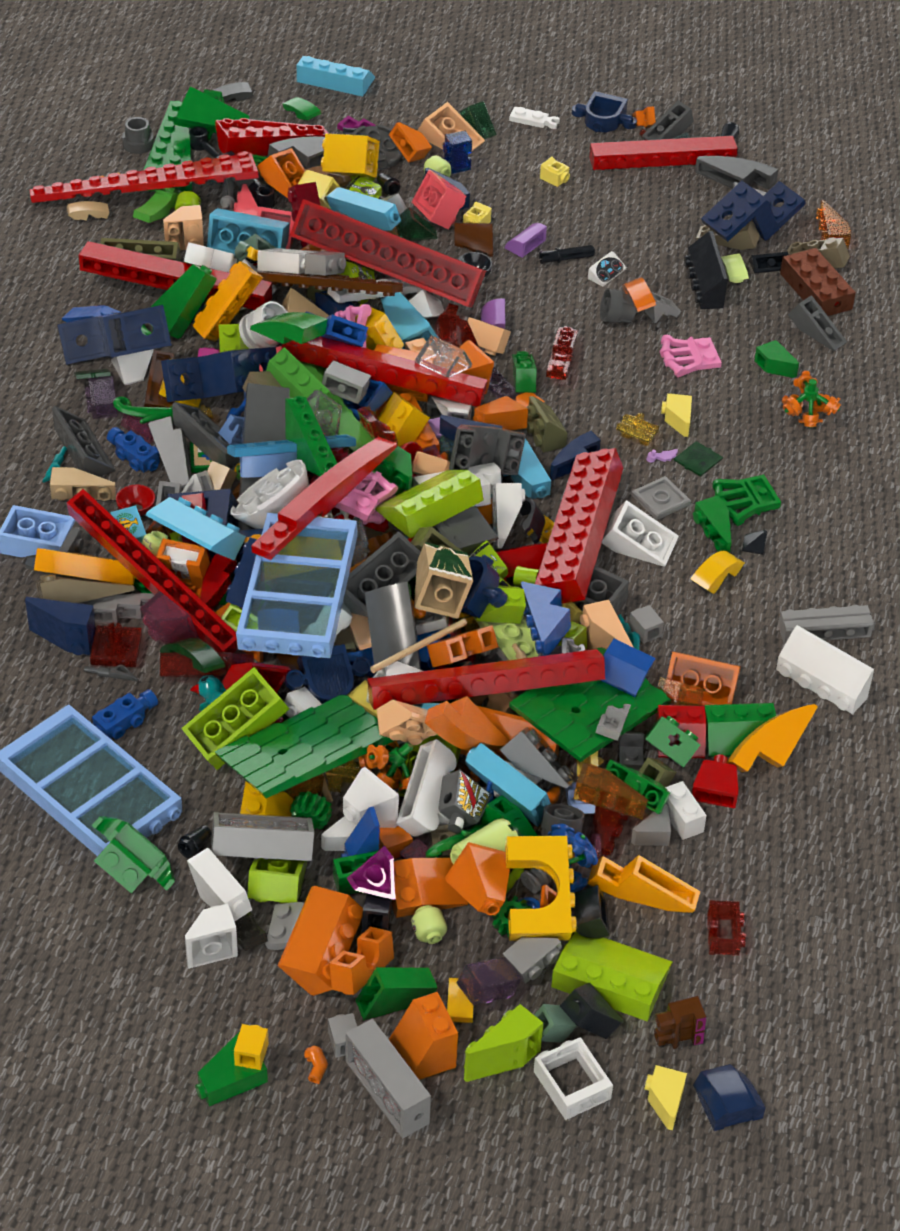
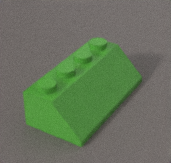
M285 347L269 360L266 371H270L282 387L290 388V398L296 396L306 397L318 423L339 405L332 393Z

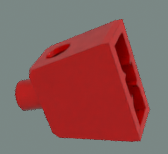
M719 754L714 757L713 761L704 760L702 762L692 789V795L696 801L736 808L738 798L737 766L728 764L726 756Z

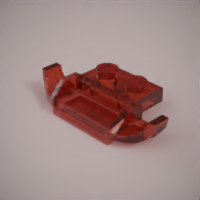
M451 303L448 304L435 323L436 334L439 338L436 340L437 350L441 351L444 356L449 357L468 340L472 341L480 349L468 320L460 319L456 315L458 306Z
M363 406L357 409L362 427L373 439L381 437L398 445L395 432L391 431L387 424L378 420L376 412L371 410L370 406Z

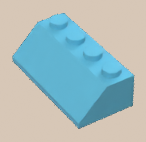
M302 56L297 64V82L362 97L375 79V76L369 70L333 63L328 60L315 59L310 56Z
M217 208L209 216L207 247L232 253L235 256V248L238 243L257 234L274 247L286 249L290 222Z
M169 497L147 511V517L199 545L232 560H235L246 536L239 533L240 528L231 523L225 526L222 524L223 519L213 514L211 517H208L206 515L208 511L198 506H195L194 509L191 508V502L181 497L178 500Z

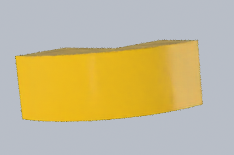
M719 551L710 556L696 570L691 580L714 594L728 573L735 577L745 562L727 551Z

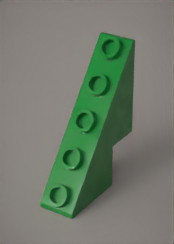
M302 396L286 398V439L297 444V460L303 461L306 465V470L322 476L338 463L307 398Z

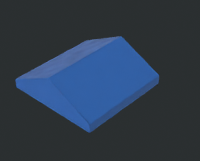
M614 638L603 655L605 680L600 681L636 697L655 658Z

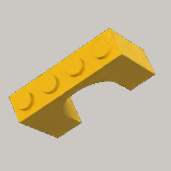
M507 836L505 843L506 868H535L542 870L551 876L557 887V897L546 907L538 909H510L508 915L509 941H518L521 937L570 940L572 932H576V917L571 916V908L575 907V893L570 892V883L574 882L573 868H569L568 860L572 859V844H568L567 836Z

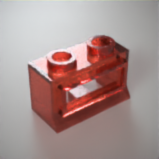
M709 900L707 911L709 955H739L741 947L745 948L746 934L741 932V927H744V912H740V903L735 901ZM719 920H731L732 939L720 938Z

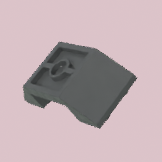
M461 424L456 430L449 470H469L471 466L494 462L501 469L502 475H518L526 434L497 427Z

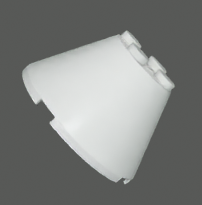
M293 460L286 463L287 468L281 471L276 468L260 478L237 499L239 504L236 508L234 506L231 508L232 516L254 529H263L267 513H278L309 486L306 465L302 460Z

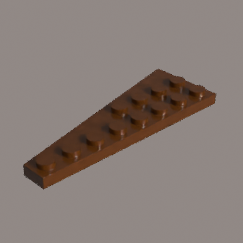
M257 272L263 277L262 280L272 282V285L281 283V286H293L295 284L299 288L315 286V289L325 290L331 287V291H343L344 288L348 289L349 293H360V290H364L365 294L376 295L378 292H383V296H395V293L403 292V283L378 281L376 283L375 279L349 278V276L339 274L324 276L305 273Z

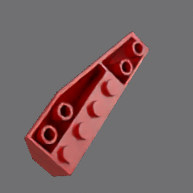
M225 118L215 122L218 145L223 154L232 151L237 155L239 152L246 151L253 155L267 156L269 144L291 138L325 137V134H329L321 125L251 120L247 118H241L240 120Z

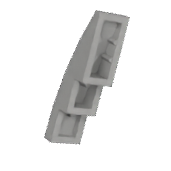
M153 593L113 595L79 603L93 605L95 623L118 624L119 618L141 619L142 613L165 614L166 606Z

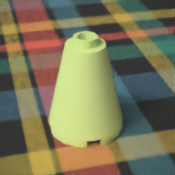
M503 818L494 820L455 844L450 853L451 862L455 863L468 842L505 852L507 836H518L516 830L511 831L508 826L511 823Z

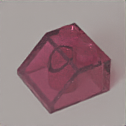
M159 591L140 608L143 615L142 621L149 628L147 632L154 641L160 640L166 645L187 638L199 639L190 615Z

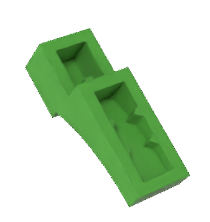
M175 187L156 189V193L149 201L134 210L133 217L148 223L167 217L170 209L175 207L177 196L182 191L175 189Z

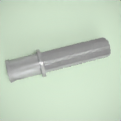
M232 178L224 179L222 198L220 199L222 209L233 211L235 203L233 198L234 182Z

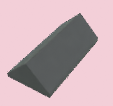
M174 402L172 405L173 425L177 429L181 428L183 434L209 459L232 470L235 469L236 465L240 463V457H233L227 454V446L230 444L218 433L221 428L199 408Z
M54 405L52 408L54 430L63 445L67 447V451L77 468L96 476L116 471L85 419Z
M400 532L395 534L349 573L343 602L351 613L368 617L365 601L366 592L397 583L410 582L416 576L417 561L421 551Z

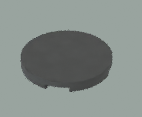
M383 125L361 126L352 135L369 136L380 141L377 170L393 167L400 162L403 154L389 136L392 129Z

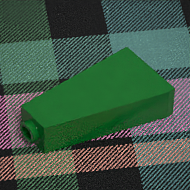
M190 86L173 124L187 128L201 126L206 128L208 132L217 133L216 120H223L225 118L231 120L249 119L250 116Z
M192 264L151 306L163 305L169 335L180 339L217 280L211 274L212 270L205 265L199 267Z

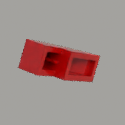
M218 553L213 557L206 571L200 593V599L212 610L226 593L231 584L230 575L237 566L236 558L232 560Z

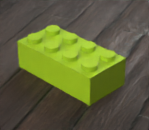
M253 667L181 729L206 760L218 770L225 762L216 755L215 751L245 735L249 737L272 725L289 710V707Z

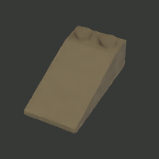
M53 573L41 575L40 580L35 581L40 599L80 603L134 591V586L129 584L56 576Z

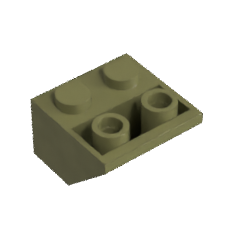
M534 396L529 397L526 430L529 434L533 435L535 445L540 447L543 453L564 448L567 444V431L552 408Z

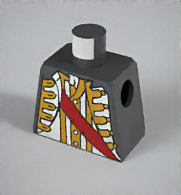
M461 770L443 776L438 809L441 814L450 820L448 829L453 833H460L463 828L477 824L490 800L491 794Z

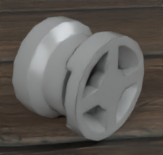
M531 868L530 871L526 870L521 874L523 885L533 894L539 892L541 886L552 882L551 876L539 869Z

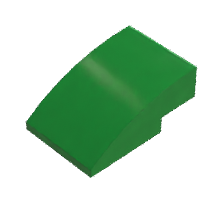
M289 312L251 325L250 330L281 344L292 340L303 344L324 335L328 319L310 313Z

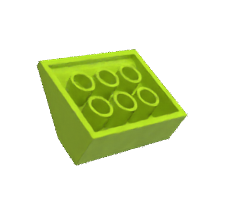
M446 470L377 505L375 510L405 535L412 538L420 528L433 527L484 501L480 478L469 470Z
M575 932L561 952L554 967L551 987L571 994L574 989L590 982L614 1010L648 1022L673 961L604 937L587 938Z

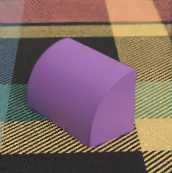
M541 223L530 225L507 242L505 249L523 258L546 240L547 226Z
M493 299L487 302L481 309V321L505 329V299Z

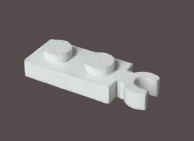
M514 107L509 116V121L544 128L546 125L551 129H557L560 118L555 116L549 117V114L541 111Z

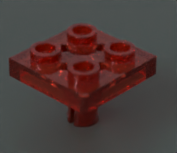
M114 622L108 626L96 625L90 664L136 667L142 638V628L122 627L118 622L116 626Z

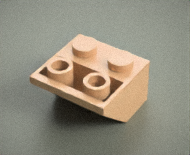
M200 205L181 206L163 219L165 241L178 242L180 250H187L188 242L204 246Z
M391 700L377 708L379 734L381 736L388 737L391 740L409 742L411 745H418L426 738L437 735L424 723L427 709Z

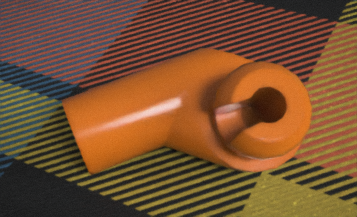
M313 1045L304 1052V1057L313 1064L308 1080L320 1084L328 1067V1062L323 1050Z

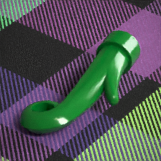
M119 396L113 401L115 409L120 413L142 418L140 420L141 424L169 416L173 420L172 406L169 408L132 406L131 401L124 396Z
M486 824L474 825L470 830H462L461 833L439 841L426 851L425 858H438L443 852L451 850L455 844L483 828Z

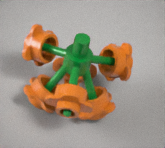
M803 371L802 375L793 381L794 386L799 387L802 394L800 396L792 394L790 397L785 395L782 398V403L784 404L783 409L788 415L799 416L802 413L803 400L808 401L809 412L803 413L802 419H799L798 422L804 423L805 427L812 428L816 427L817 423L823 422V419H819V413L817 412L827 413L826 415L835 414L840 410L841 404L839 403V397L836 399L827 394H818L819 389L816 387L817 379L812 378L809 371Z
M398 740L385 746L378 745V747H375L374 745H369L367 748L368 753L358 757L361 768L366 767L372 772L371 769L378 767L381 773L379 772L377 777L390 788H398L399 791L407 790L411 774L405 761L408 759L407 754L414 749L413 746L406 742L399 748ZM388 760L392 763V765H386L388 763ZM400 766L402 767V769H403V771H404V774H405V776H406V777H404V778H402V779H401V777H402L401 771H400V769L398 768V767H400Z

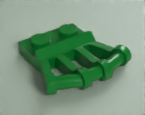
M764 474L741 480L716 479L712 483L715 496L718 495L728 507L729 517L736 526H740L754 514L760 515L762 512L781 507L780 499ZM745 497V498H742V499H738V500H733V501L727 502L728 500ZM746 508L745 510L741 511L740 513H737L736 511H734V510H737V509Z

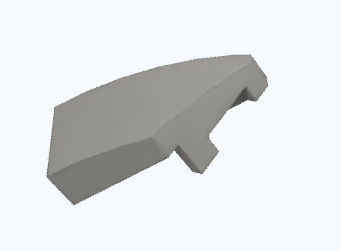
M624 704L623 708L619 709L613 705L607 706L606 712L602 714L595 733L618 741L631 705Z

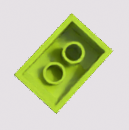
M254 859L249 870L248 898L254 899L257 902L275 901L280 904L298 902L307 861Z

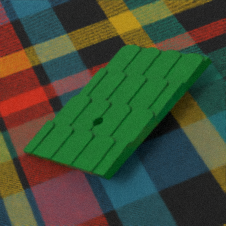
M602 647L597 648L602 655H604L605 651L607 650ZM646 678L636 697L597 680L528 689L509 702V707L581 762L614 741V739L595 733L602 714L606 712L607 706L613 705L619 709L623 708L624 704L631 705L620 734L621 736L657 713L658 705L671 704V699L662 690L651 685Z
M339 695L316 708L310 707L282 723H274L249 737L245 735L218 749L215 753L261 795L268 798L367 754L369 745H374L375 747H378V745L385 746L396 740L381 736L379 734L378 719L368 713L349 696Z

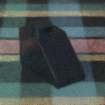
M590 982L574 989L560 1005L577 1026L605 1039L609 1038L624 1022Z

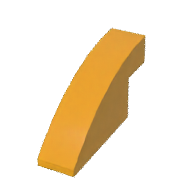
M37 548L34 570L134 585L135 576L116 559Z
M815 704L806 705L769 719L757 727L739 744L728 759V764H734L737 766V770L742 773L748 772L756 757L759 756L777 768L783 767L818 706Z
M640 855L624 868L602 856L598 860V864L593 865L588 879L589 885H598L602 892L616 898L666 911L693 913L700 895L699 890Z

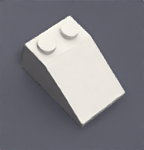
M626 500L613 513L605 530L602 544L616 553L665 567L679 536Z

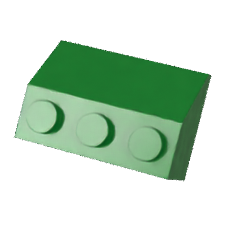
M774 703L705 705L708 757H715L719 754L730 757L751 732L776 716Z

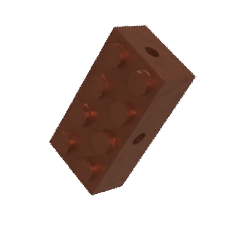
M817 248L783 257L780 274L803 301L812 295L827 316L853 309L856 292Z

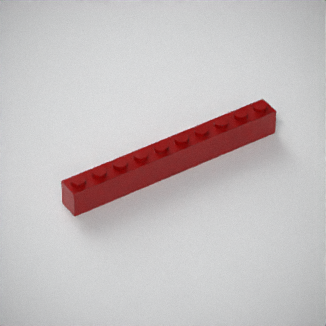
M90 241L86 243L79 253L80 271L168 290L192 265ZM211 269V274L217 280L205 299H209L212 295L216 294L219 290L218 285L222 280L227 279L230 273ZM261 280L242 307L256 310V308L271 301L272 282Z
M321 336L303 344L293 340L282 344V349L285 347L298 361L328 368L332 361H336L371 375V380L381 381L475 407L480 406L484 399L487 379Z
M82 489L67 502L69 515L203 642L212 647L221 659L225 661L238 649L236 632L89 493Z
M598 649L368 678L369 702L373 710H376L391 700L414 705L460 699L466 696L475 697L605 680L604 656Z

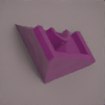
M384 846L348 876L347 880L356 891L395 900L394 857Z

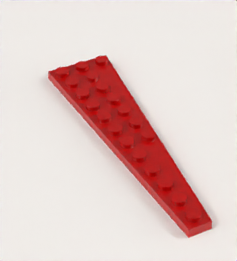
M243 151L233 156L225 154L215 159L202 158L197 162L184 161L179 165L166 164L161 168L148 167L143 171L129 170L125 174L111 173L107 177L93 176L89 180L81 181V179H75L70 181V183L63 184L62 182H57L47 187L39 185L29 190L31 202L35 203L72 199L77 196L76 194L90 197L95 192L108 195L113 190H121L122 193L182 187L189 185L190 182L200 185L206 184L208 180H214L218 183L224 182V179L234 177L235 181L259 178V174L252 153Z

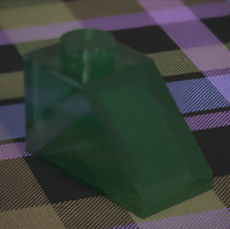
M484 101L459 111L461 116L483 139L497 135Z
M410 207L400 214L401 222L394 227V232L397 236L409 241L438 238L435 226Z

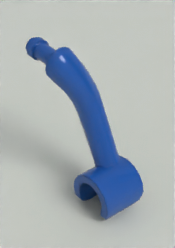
M246 397L238 408L230 409L226 419H228L230 414L241 416L245 409Z

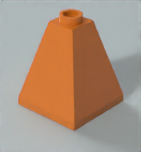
M468 340L437 367L487 379L485 394H487L494 361L472 341Z
M468 842L445 876V880L478 912L495 916L500 911L506 898L510 868H506V854L504 851Z

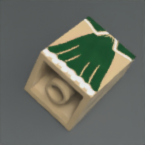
M427 542L424 543L417 561L414 608L458 619L473 583L468 553Z

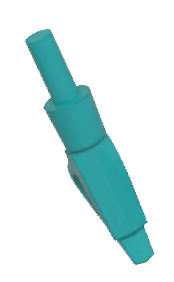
M63 446L59 454L55 455L42 480L43 483L51 480L52 467H60L67 447Z
M621 614L617 615L633 647L639 650L640 635L634 631L632 632L629 624L625 623Z

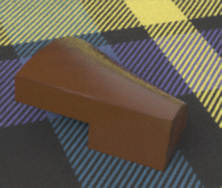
M454 223V246L467 248L473 252H477V250L487 253V256L493 257L492 223Z

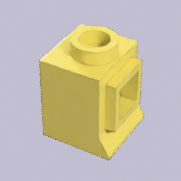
M550 157L541 164L540 179L556 187L569 180V167L556 161L553 157Z
M475 202L463 215V223H490L492 208Z

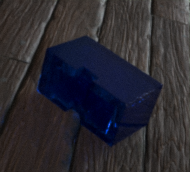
M466 130L445 134L443 159L450 163L451 174L471 170V158L468 157V154L472 153V139Z

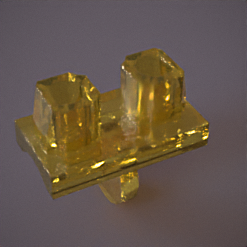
M639 412L636 417L625 414L622 421L617 424L616 430L621 432L622 437L627 439L632 437L638 438L640 444L648 446L658 433L659 426L645 421L644 413Z
M353 759L327 771L328 790L341 793L343 782L352 784L362 769L360 764H355Z

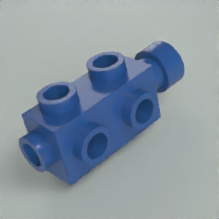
M114 427L108 432L107 440L114 446L116 445L115 453L117 457L122 461L128 460L130 467L136 472L139 470L143 473L147 470L152 472L158 468L160 463L159 451L155 446L148 444L142 436L135 434L132 430L125 434L118 427Z
M150 689L142 692L137 699L129 692L92 716L93 725L110 739L114 738L117 740L124 736L125 730L133 726L136 728L140 726L145 718V710H150L158 705V699Z

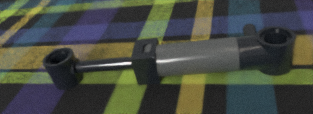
M196 126L190 129L191 149L196 151L206 150L214 158H219V156L225 154L230 156L236 155L232 151L220 154L208 143V131L206 128ZM231 177L232 181L239 188H242L243 184H247L258 207L272 209L275 206L274 192L277 190L273 187L264 185L257 178L235 181V178Z

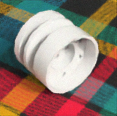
M269 301L243 316L239 322V332L244 344L249 349L276 347L281 344L250 330V326L273 316L288 313V311L279 303Z

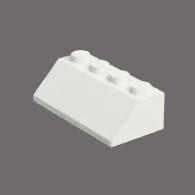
M798 625L794 628L778 657L776 668L784 677L795 680L801 687L812 690L820 698L829 700L836 704L839 709L846 710L851 714L867 700L874 673L873 668Z

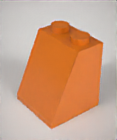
M438 992L414 999L390 1036L389 1041L417 1078L421 1080L456 1068L458 1031Z

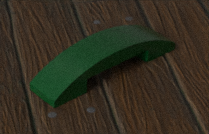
M196 638L183 639L166 644L160 648V653L167 657L173 658L184 655L192 659L193 668L203 673L225 667L224 661L217 652L207 643Z

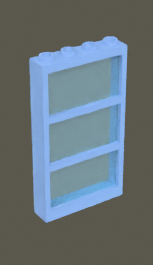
M267 513L262 535L278 521V513ZM316 517L273 559L269 560L256 555L236 632L239 650L331 658L357 541V521Z
M69 704L0 750V772L96 856L110 843L107 837L92 827V824L99 816L118 818L129 822L147 838L152 834L159 833L165 824L169 821L177 820L182 813V799Z

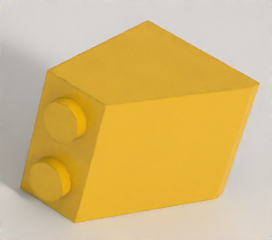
M325 134L322 143L324 149V157L321 159L322 171L328 174L377 178L380 141L363 135Z
M371 307V315L367 317L366 327H368L367 349L374 350L377 344L402 349L404 343L387 315ZM358 315L355 316V322H356V323H357Z

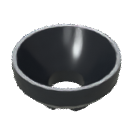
M469 252L458 258L462 262L485 270L484 277L491 272L492 261L483 253Z

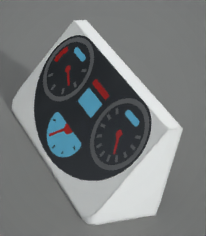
M611 251L589 268L588 279L604 287L625 271L627 267Z

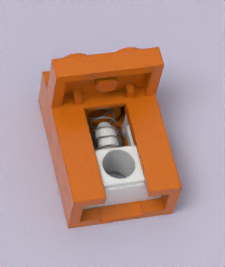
M163 538L156 558L200 598L202 583L210 565L206 548Z

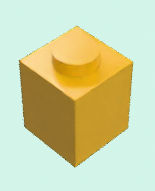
M242 1024L234 1048V1062L236 1066L261 1070L269 1044L267 1028H262L259 1025Z

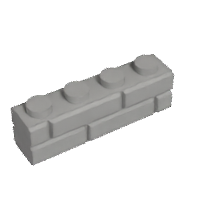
M868 605L832 606L823 609L809 608L807 610L794 611L789 609L781 611L778 627L783 643L787 642L797 625L825 641L871 637L874 622Z

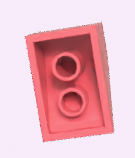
M429 169L412 203L429 221L449 230L456 220L458 211L463 207L467 196Z

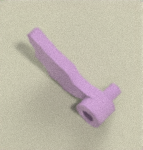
M678 449L663 451L662 453H656V450H652V452L648 453L646 460L648 462H655L656 459L663 462L671 461L672 458L676 457Z

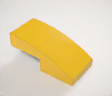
M449 978L447 1011L453 1022L473 1023L475 979Z

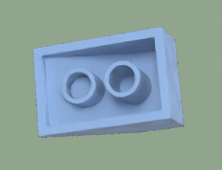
M13 505L0 529V553L16 557L36 555L37 548L58 551L76 520L68 515Z

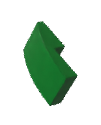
M299 97L282 103L285 110L295 112L296 117L302 120H310L321 114L320 109L314 104Z

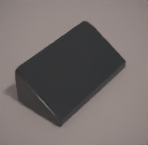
M788 252L751 255L749 262L754 273L781 271L782 259L788 255Z

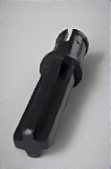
M592 245L566 249L555 248V250L540 251L539 259H542L540 263L544 264L592 257L595 255V248Z

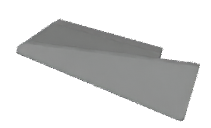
M171 416L149 422L150 431L170 482L180 483L181 488H185L192 477L188 445L182 429H176Z

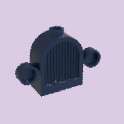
M594 91L586 105L578 103L572 106V115L575 117L585 116L586 126L595 132H611L616 130L620 124L626 129H634L637 126V119L632 115L626 114L628 103L626 98Z
M482 555V557H469L473 583L461 610V613L479 619L489 603L495 608H500L507 601V594L501 588H498L500 577L498 572L492 567L494 561L485 555Z
M345 644L333 646L331 658L299 655L297 659L299 670L289 671L285 678V684L290 690L300 689L304 685L321 704H324L339 695L347 696L353 687V675L358 677L368 675L371 662L368 658L361 656L357 657L353 664L350 665Z

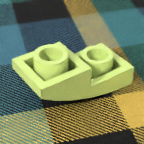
M740 253L721 257L729 282L741 283L744 279H749Z

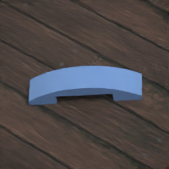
M297 452L240 457V477H264L276 468L281 471L287 468L286 463L297 460Z

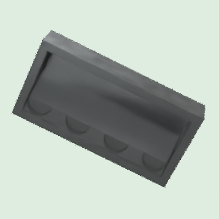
M408 582L384 586L365 593L375 665L416 644L418 638L411 589ZM419 650L398 660V662L422 670Z

